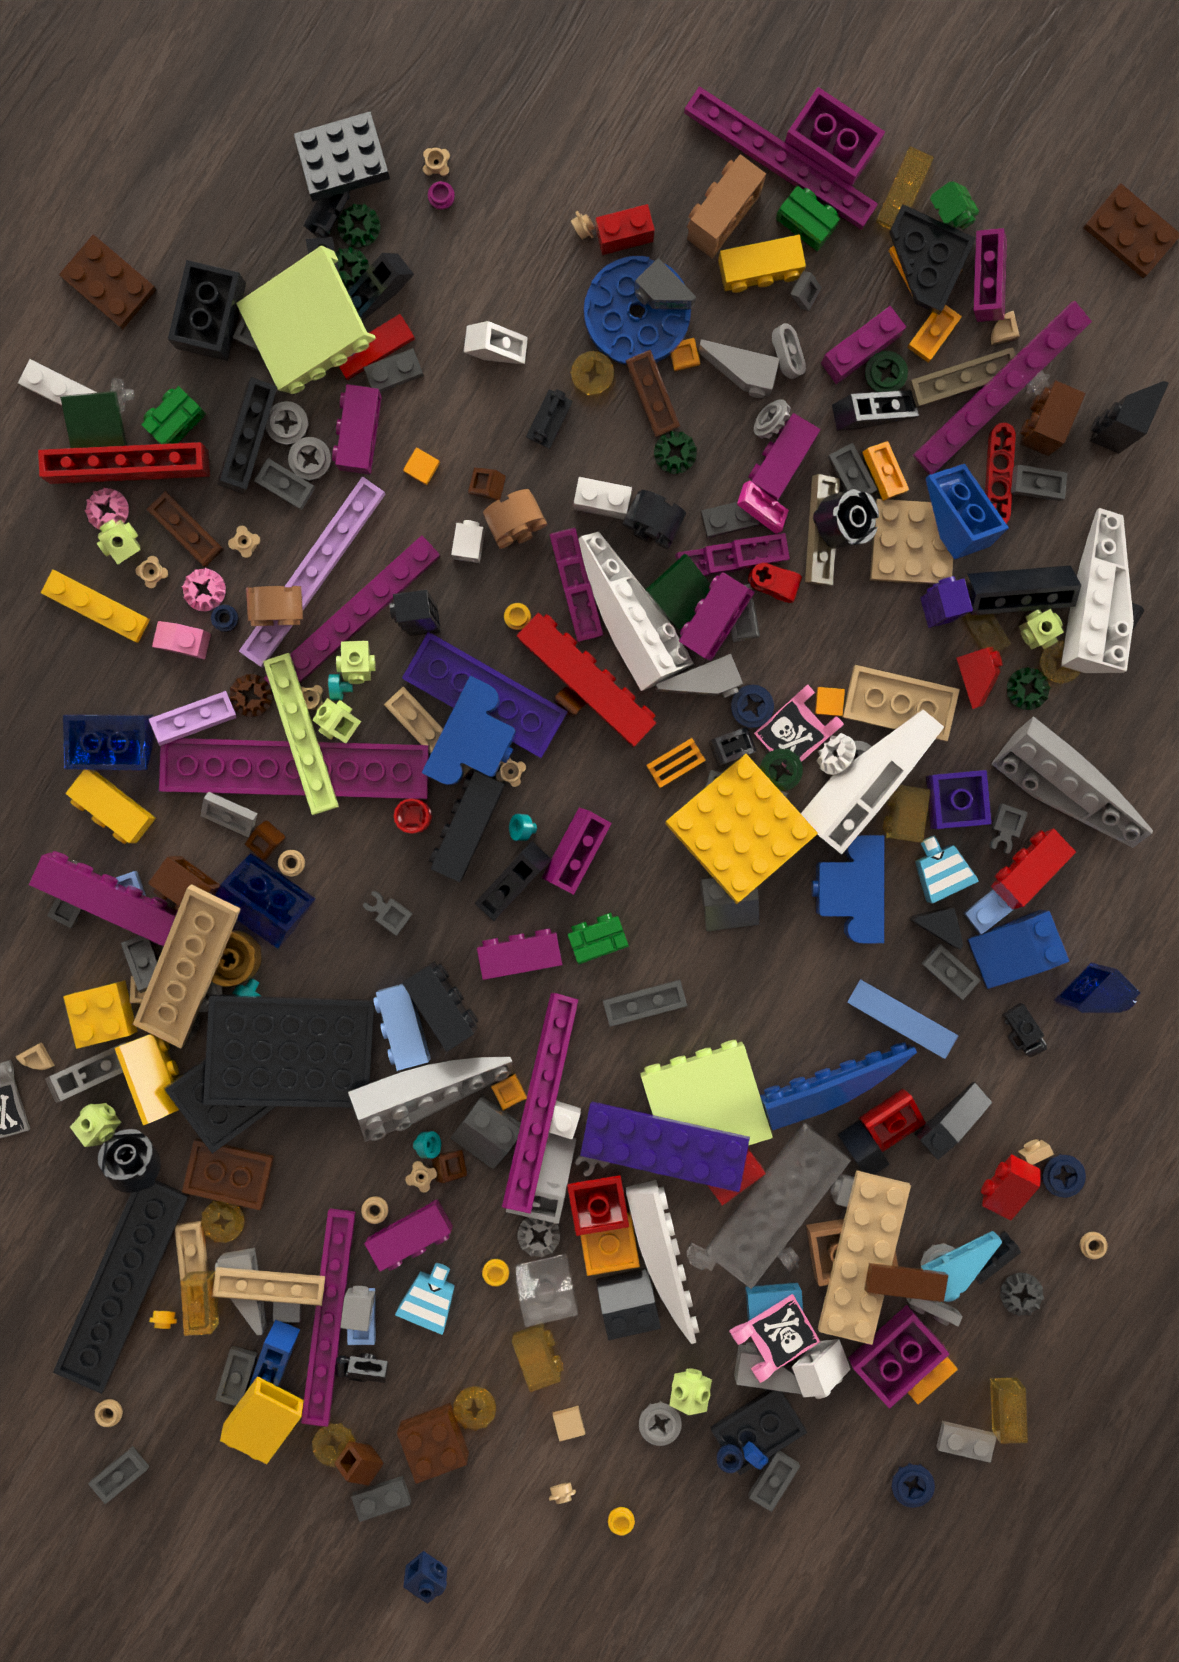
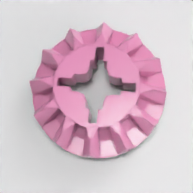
M103 488L99 491H93L90 499L86 500L85 513L87 514L88 521L99 530L103 524L111 519L115 523L120 519L125 523L128 518V502L115 489ZM108 502H110L109 507L112 508L113 511L116 512V514L106 513L104 516H102L103 511L98 507V505L106 506Z
M207 568L194 570V572L186 576L185 583L182 586L183 598L192 608L198 611H211L222 603L226 594V587L222 577L215 571ZM208 583L207 589L212 596L206 594L199 596L200 590L195 584L205 585Z

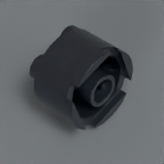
M858 489L827 496L813 514V520L817 525L818 532L830 548H843L866 543L874 537L878 528L875 527L876 518H879L876 502L870 494L865 491H858Z
M648 490L638 491L624 518L623 525L633 530V535L643 541H648L651 538L660 547L669 549L684 521L686 512L675 503L671 506L665 502L666 498Z
M135 1129L121 1130L113 1134L114 1137L107 1143L106 1141L104 1142L98 1154V1165L114 1189L125 1193H134L151 1188L159 1174L161 1159L150 1139Z

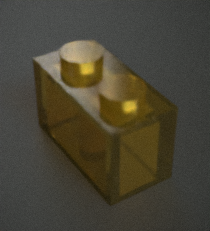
M898 786L887 800V806H890L889 817H885L883 832H887L886 838L923 843L931 789Z
M215 1271L188 1272L181 1280L184 1336L212 1334L219 1324L217 1297H212Z
M540 1323L513 1333L512 1344L529 1391L533 1392L560 1382L561 1371H564L560 1356L554 1355L552 1346L555 1345L551 1330L546 1331L544 1324Z
M991 1378L993 1433L1001 1444L1028 1443L1026 1388L1018 1378Z

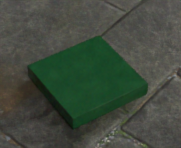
M116 391L63 395L60 397L71 448L127 445Z
M684 553L645 591L675 628L680 630L695 616L697 604L700 600L705 599L710 592V583L690 557Z

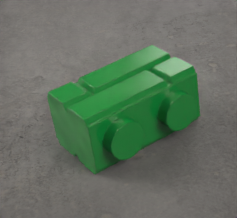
M949 181L931 195L930 200L934 207L939 210L938 214L945 224L955 228L959 227L963 230L976 221L974 217L978 215L979 209L975 202L970 200L971 196L965 186Z
M797 186L779 208L776 220L795 235H800V239L817 252L834 232L840 218L837 217L838 214L830 205L823 206L816 200V195L810 189H802Z
M178 386L175 390L170 389L163 395V402L156 409L151 408L146 412L143 417L145 421L141 425L160 444L179 443L206 413Z
M610 912L596 917L597 923L587 926L585 921L571 926L572 932L568 933V937L578 965L629 947L618 915L613 917Z

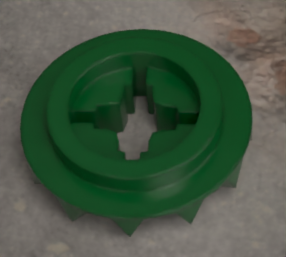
M353 203L351 207L343 208V213L338 218V232L343 241L348 245L366 247L377 239L380 233V220L374 209H371L366 204L356 205ZM352 218L356 219L357 221H361L363 219V225L366 232H364L360 228H356L354 230Z
M350 246L345 249L339 248L336 252L340 278L347 291L351 289L370 267L363 253ZM344 260L349 265H355L352 267V278L346 271L341 272L344 269Z
M882 351L870 358L864 374L867 385H870L874 392L898 391L907 380L908 368L904 359L897 353ZM891 364L890 375L893 377H887L881 382L882 373L879 369L885 370Z
M672 430L662 435L654 448L656 463L662 470L670 474H680L690 469L697 455V447L692 437H689L683 431ZM670 445H673L675 448L684 445L680 451L681 458H678L676 455L668 458L671 453Z
M1027 667L1017 670L1011 675L1007 683L1009 700L1014 706L1022 710H1033L1041 707L1048 699L1049 690L1051 689L1047 681L1048 677L1044 676L1039 669ZM1033 681L1032 688L1037 693H1029L1025 696L1026 689L1021 684H1029Z
M778 748L770 751L763 758L760 765L761 771L780 791L794 788L802 778V762L800 757L792 752V750ZM786 759V769L790 773H783L777 780L778 770L771 764L780 766Z

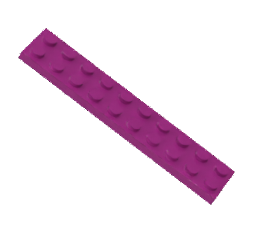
M180 738L160 746L159 791L306 796L288 741ZM318 742L335 796L428 799L429 776L423 774L422 771L429 759V745Z

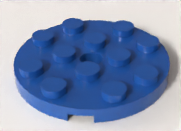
M646 256L624 257L605 266L592 280L584 302V321L592 342L605 356L627 365L625 360L650 349L655 362L666 358L682 342L690 322L691 309H652L648 303L644 305L637 299L634 293L635 280L654 262V260ZM665 264L684 284L680 276L670 266ZM634 305L642 306L645 310L644 315L641 318L632 316L630 314L631 307Z

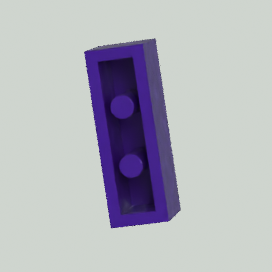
M955 576L941 579L938 581L939 583L928 588L927 593L920 598L928 628L954 622L973 611L965 578L956 580Z

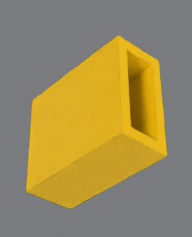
M257 1376L223 1423L220 1441L230 1448H235L249 1455L254 1460L268 1464L300 1420L304 1400Z

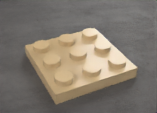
M876 499L879 518H876L875 527L878 528L872 540L870 580L934 585L939 583L938 581L941 579L952 577L953 557L940 539L931 502L883 501L882 499Z

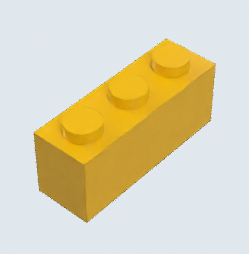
M800 235L721 250L718 259L724 291L732 290L733 293L742 292L749 286L767 287L772 285L774 281L784 280L785 282H792L798 280L806 268Z
M85 768L65 793L72 798L70 803L81 811L86 809L93 815L91 819L103 828L108 826L114 831L112 835L123 844L127 842L137 843L156 819V817L94 769Z

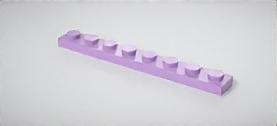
M363 476L285 585V587L301 586L303 610L385 496L383 490ZM274 620V626H256L239 652L263 668V661L268 660L293 625H278V620Z

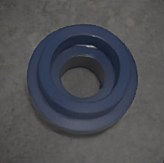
M229 605L217 606L211 614L213 626L220 631H231L238 624V613ZM224 614H228L230 617L227 623H222L221 617Z
M725 1445L717 1453V1464L722 1471L734 1473L742 1467L744 1462L743 1453L737 1446ZM728 1454L735 1456L732 1461L725 1460V1457Z

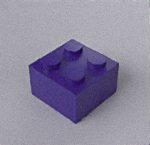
M987 770L926 776L930 829L991 824Z

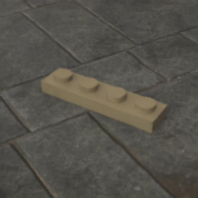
M1011 347L909 381L916 408L985 386L1016 356L1014 348Z
M821 474L812 476L805 583L822 586L833 585L835 548L828 547L820 536L817 525L813 520V514L818 510L824 498L839 493L840 478Z

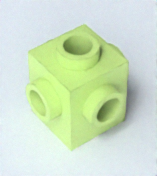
M111 519L100 527L102 532L98 534L100 541L97 545L106 557L111 555L117 564H120L140 550V545L135 539L138 537V534L129 522L124 524L120 519L115 523ZM120 537L122 538V541L115 542L113 538Z
M1051 609L1043 613L1041 610L1032 612L1025 616L1027 622L1018 626L1023 640L1031 649L1039 646L1046 649L1058 642L1056 637L1064 633L1061 628L1063 624L1060 617L1053 613Z
M368 641L341 642V656H336L337 672H342L344 681H348L351 684H362L364 681H371V671H375L376 666L375 655H370Z
M328 698L319 707L312 720L320 726L318 731L331 740L335 736L344 743L348 742L361 723L359 719L350 714L352 711L351 707L340 700L336 704Z
M107 1103L89 1104L80 1111V1116L70 1128L84 1147L102 1145L105 1141L110 1140L113 1134H115L116 1128L122 1122L116 1116L115 1110Z
M692 1368L686 1369V1372L675 1373L669 1406L687 1415L707 1412L712 1380L703 1376L701 1371Z

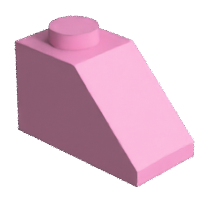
M158 621L152 647L205 660L211 634L198 628Z

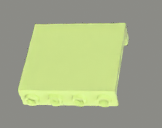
M324 246L318 247L236 303L277 389L290 394L302 391L305 388L304 385L311 380L314 381L326 375L325 371L331 367L344 364L348 360L347 357L353 353L366 350L369 347V343L376 339L375 335L367 333L334 265L338 261L335 252Z
M730 1040L722 1043V1048L713 1051L711 1048H704L696 1051V1056L687 1059L685 1055L675 1057L670 1060L671 1064L661 1067L659 1063L645 1067V1072L640 1073L652 1114L655 1116L749 1136V1145L773 1138L746 1049L742 1042L737 1043L736 1040Z

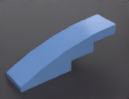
M861 979L847 1002L946 1059L959 1037Z

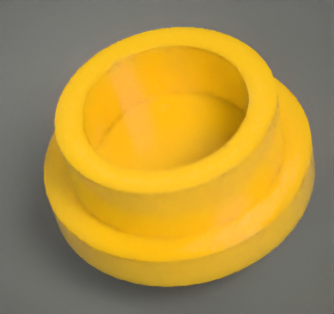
M514 603L505 610L504 620L511 629L522 630L530 622L531 614L524 604Z
M492 1259L484 1265L482 1275L487 1284L495 1287L501 1286L509 1277V1268L504 1261Z
M153 1311V1317H150L149 1322L155 1323L154 1328L170 1329L171 1324L177 1323V1319H175V1312Z
M617 1507L610 1512L608 1526L613 1533L621 1536L626 1535L634 1527V1515L629 1509Z

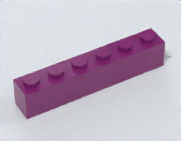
M53 851L41 856L29 883L30 886L159 945H165L178 910L168 907V903L165 900L157 897L148 898L142 895L143 891L130 885L124 887L118 884V879L107 874L100 876L94 873L93 868L86 864L78 863L76 865L68 861L69 857L60 852Z

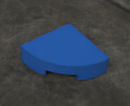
M748 1442L742 1448L745 1459L757 1469L761 1470L768 1463V1458L752 1442Z

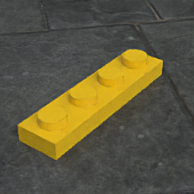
M53 569L41 591L45 596L139 643L150 621L147 617Z

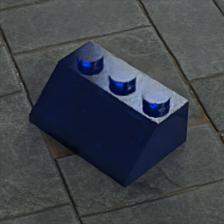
M73 713L63 715L64 769L147 770L154 743V732L149 722V718H152L153 714Z
M252 853L220 884L215 895L240 908L237 920L278 949L292 934L316 899Z
M1090 963L1054 1001L1059 1005L1081 1013H1121L1123 1010L1127 1011L1137 1002L1136 997L1141 992L1118 969Z

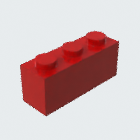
M1055 829L1037 832L1030 839L1032 844L1027 849L1023 848L1018 851L1012 858L1014 862L1009 867L1005 866L995 875L997 880L991 885V888L1012 910L1024 907L1076 853Z

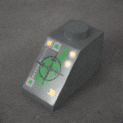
M659 258L635 280V296L642 304L646 305L648 303L652 309H692L695 306L696 296Z

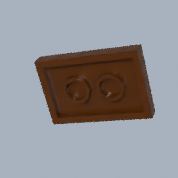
M1121 183L1083 227L1143 279L1179 238V232Z
M94 234L59 274L63 280L122 330L157 290L154 285Z
M196 1138L193 1142L182 1192L261 1210L274 1156L229 1145L222 1146L212 1154L202 1139Z

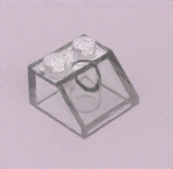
M567 1254L515 1265L519 1301L525 1327L578 1315V1302Z

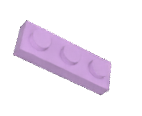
M224 691L149 718V722L158 744L161 746L235 719L236 714L227 692Z

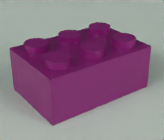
M817 87L788 130L785 143L850 186H853L879 148L885 131Z
M906 1305L875 1333L872 1345L864 1343L848 1359L857 1374L890 1409L949 1355V1352L913 1310Z

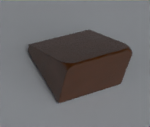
M474 467L468 494L495 501L500 500L506 476L497 470Z
M568 687L562 689L554 699V703L568 711L567 714L572 718H575L586 704Z
M266 820L255 828L245 845L265 862L283 842L285 835Z
M463 1150L440 1153L436 1158L431 1159L433 1168L437 1171L436 1182L446 1183L467 1176Z

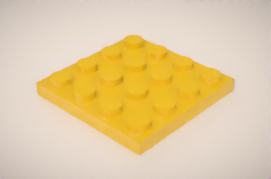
M747 754L743 755V757L665 822L669 829L736 904L742 901L818 834Z

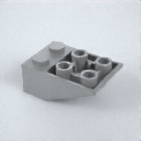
M549 1132L531 1214L506 1209V1212L559 1224L577 1138L569 1139Z

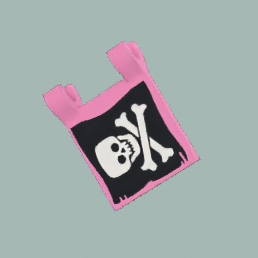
M806 685L754 734L769 751L778 748L792 750V752L800 757L802 762L844 724L837 716L825 726L804 704L815 693L809 685ZM786 759L784 760V762H782V765H783L785 768H786V765H787V764H786V762H787Z
M793 1294L750 1321L740 1324L729 1331L738 1345L745 1342L750 1336L764 1359L763 1362L751 1368L760 1383L768 1379L774 1371L820 1343L819 1338Z

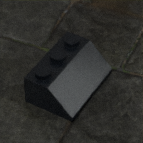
M1165 381L1131 393L1119 402H1114L1111 409H1106L1101 417L1097 416L1090 429L1094 433L1090 441L1119 454L1145 436L1169 383Z

